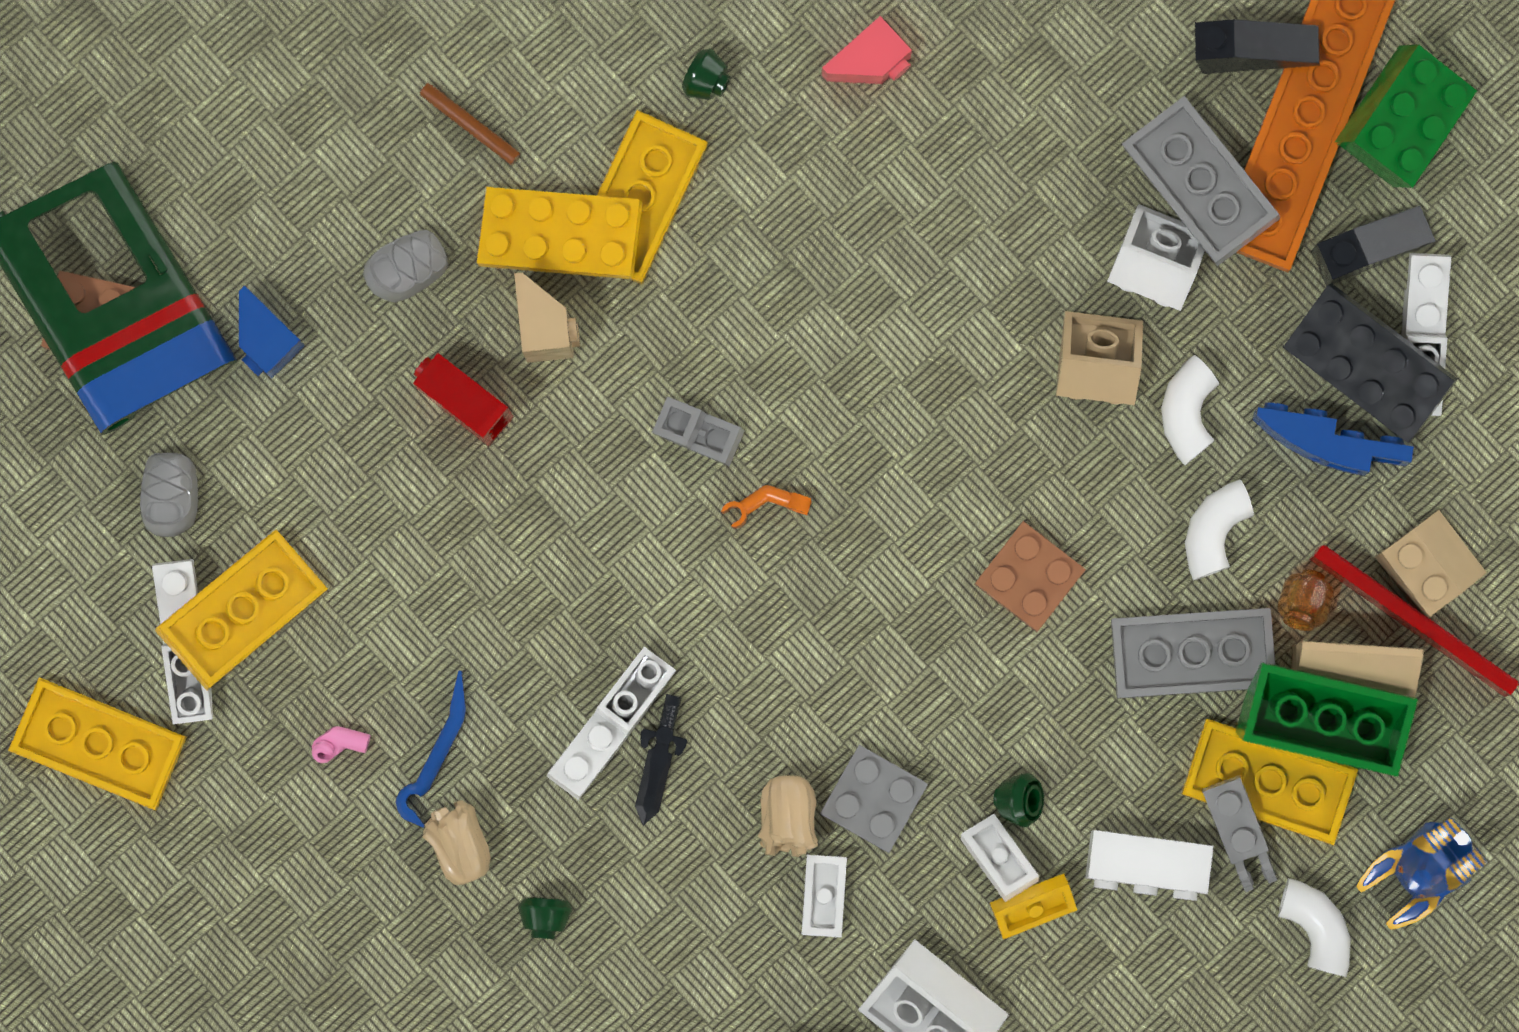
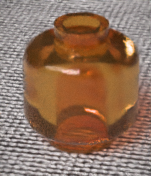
M1305 569L1302 573L1292 574L1285 579L1278 601V612L1283 617L1284 623L1289 627L1300 631H1312L1314 627H1319L1327 621L1334 599V589L1325 581V576L1318 571Z

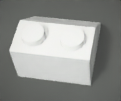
M1138 204L1107 282L1117 285L1124 291L1134 292L1152 299L1159 305L1181 311L1196 277L1205 250L1182 221Z

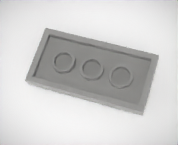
M1185 96L1122 143L1126 152L1216 266H1219L1281 219L1279 213Z
M1271 608L1111 619L1117 699L1248 690L1261 662L1275 665Z

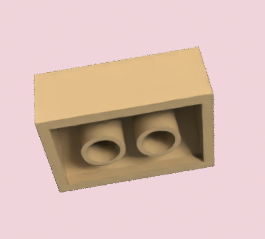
M1302 641L1292 647L1291 669L1415 698L1423 660V649Z

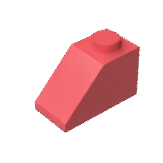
M879 16L822 67V77L827 82L883 84L889 77L895 81L911 66L908 60L911 59L912 50L886 21Z

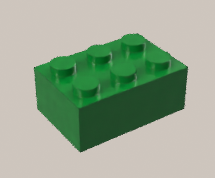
M1419 44L1399 45L1335 140V143L1392 187L1413 188L1477 90Z

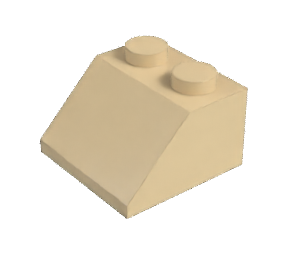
M514 273L522 353L527 363L574 358L573 347H580L579 327L576 317L570 318L565 306L525 274Z
M1065 311L1056 396L1069 397L1075 400L1087 399L1104 401L1111 404L1135 405L1142 368L1143 320Z
M1437 510L1375 556L1411 606L1428 618L1462 594L1487 573L1440 510Z

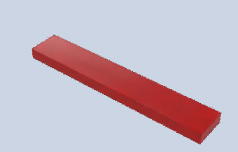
M1319 546L1309 558L1313 563L1502 696L1512 695L1519 685L1518 681L1327 546Z

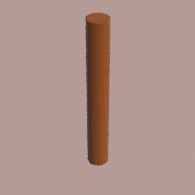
M427 83L419 93L421 97L511 166L518 160L521 155L519 151L430 83Z

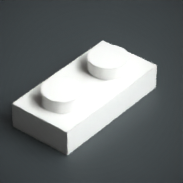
M995 814L961 833V841L1005 902L1039 882V875Z
M807 855L802 935L842 938L847 857Z

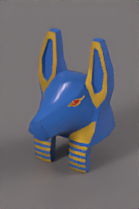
M1450 817L1443 823H1425L1405 843L1384 851L1372 861L1359 879L1356 887L1362 893L1383 879L1396 875L1403 888L1412 897L1385 922L1388 928L1392 930L1415 923L1433 912L1447 894L1470 883L1472 874L1485 865L1487 861L1477 848L1473 850L1472 839L1468 832Z

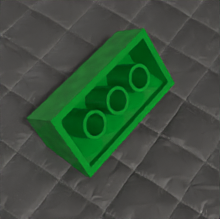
M1261 662L1245 694L1236 733L1245 742L1398 777L1418 699Z

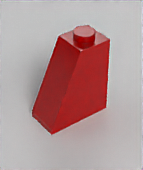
M439 353L433 359L426 357L414 371L413 375L417 377L413 382L414 386L488 447L514 418L505 404Z

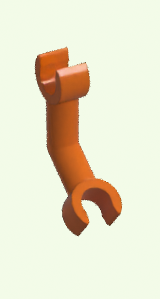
M764 485L740 502L731 501L726 503L721 512L725 514L732 508L741 510V518L731 525L733 529H736L746 523L750 513L767 502L807 515L812 500L801 494Z

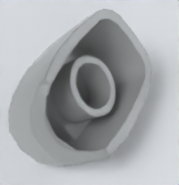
M420 230L400 237L377 250L364 265L363 276L373 294L395 303L416 295L441 277L447 270L448 257L442 244L432 232Z
M155 453L148 457L142 478L140 496L141 517L146 529L152 534L160 537L178 536L193 526L198 509L196 468L190 458L183 454Z

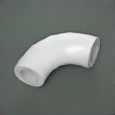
M1196 355L1189 358L1169 381L1161 406L1164 434L1176 456L1184 465H1187L1215 441L1202 423L1201 408L1205 398L1219 386V382L1207 365Z
M1240 479L1228 483L1208 495L1190 519L1185 548L1188 567L1193 581L1230 567L1224 546L1226 536L1234 525L1254 516L1249 495Z
M1288 878L1278 917L1299 924L1307 932L1311 943L1308 967L1346 977L1350 961L1351 938L1342 913L1325 893L1301 881Z

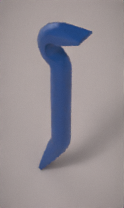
M460 670L458 671L451 700L449 717L417 781L403 787L396 797V807L401 817L425 828V824L416 812L409 808L408 798L415 794L422 797L430 790L464 722L466 704L463 672Z

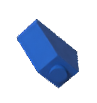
M244 285L239 290V347L247 354L242 361L257 376L264 371L272 379L305 345Z

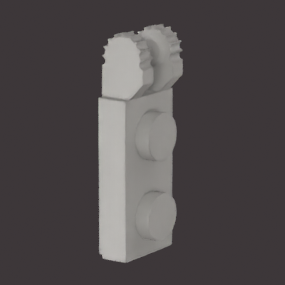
M1238 775L1203 788L1202 792L1230 863L1235 865L1244 891L1248 892L1254 889L1252 876L1247 870L1244 860L1257 855L1264 878L1268 880L1269 884L1277 881L1267 853L1269 851L1267 842L1241 776Z

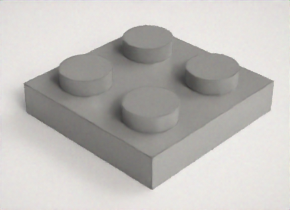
M858 745L820 815L883 851L890 853L928 783L863 746Z

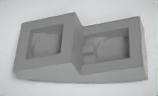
M668 396L652 431L653 434L727 466H730L745 432L739 426L706 414L698 408Z

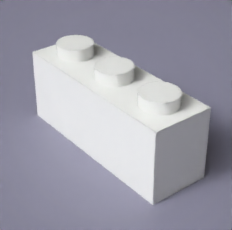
M1093 830L1090 835L1085 879H1093L1094 888L1117 890L1118 883L1134 885L1133 893L1157 896L1158 888L1174 890L1173 898L1197 901L1198 893L1208 894L1213 846Z

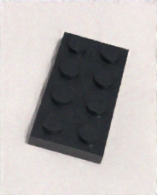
M1332 283L1327 285L1283 346L1285 350L1407 443H1410L1458 380L1453 374Z

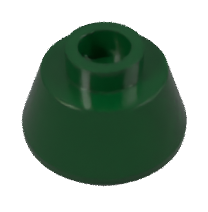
M713 49L700 50L689 66L682 82V89L687 97L711 100L715 95L721 97L727 89L731 80V76L726 74L728 66Z
M1022 773L1005 779L994 792V806L1003 818L1020 827H1029L1039 819L1043 811V787L1040 781L1031 773Z
M530 897L523 898L518 904L524 929L532 930L531 938L555 939V932L564 931L573 910L569 902L562 899Z

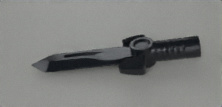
M666 694L657 732L648 729L641 731V747L647 748L651 738L656 737L657 739L654 748L648 749L635 804L643 826L660 810L672 760V754H670L668 749L670 742L673 741L675 743L674 753L677 756L683 753L687 744L685 738L673 736L682 697Z

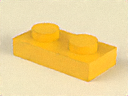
M1064 873L1027 888L1007 902L1003 898L990 902L1003 940L1077 911L1070 885Z

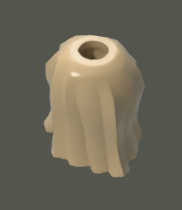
M801 776L774 777L768 781L762 790V827L758 837L761 838L760 846L766 849L765 855L776 856L779 851L789 852L791 850L792 856L798 857L818 846L814 830L816 796L809 782Z
M459 800L454 803L455 809L450 812L446 807H443L431 813V818L425 824L426 828L423 830L422 838L432 845L445 878L452 884L464 885L487 874L491 856L477 819L475 807L463 800Z

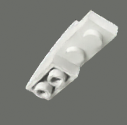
M1409 253L1407 290H1404L1402 337L1445 368L1448 339L1445 336L1451 256ZM1443 400L1431 416L1442 415Z
M193 559L152 565L160 624L198 594ZM163 641L161 648L172 723L181 724L212 720L211 688L206 690Z
M644 647L548 772L547 777L579 800L643 718L676 670Z

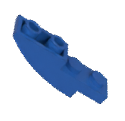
M1265 403L1264 408L1258 407L1253 413V421L1280 444L1304 458L1332 469L1365 476L1370 472L1371 461L1405 467L1412 462L1414 446L1403 445L1404 440L1402 438L1380 436V441L1364 439L1365 433L1353 430H1341L1340 435H1335L1337 419L1327 418V411L1307 408L1304 409L1303 414L1288 412V406L1284 404Z

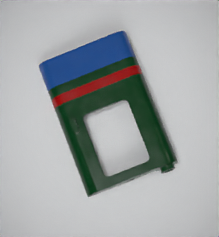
M118 162L106 164L8 214L0 211V266L101 435L108 434L124 426L141 409L223 366L238 362ZM87 193H93L99 199L145 275L146 282L87 313H81L77 310L30 232L28 224Z

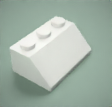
M915 939L858 1009L885 1032H997L1009 1016L1007 1012Z

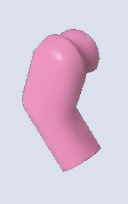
M340 726L332 727L313 742L312 756L319 763H327L345 749L366 753L371 735Z

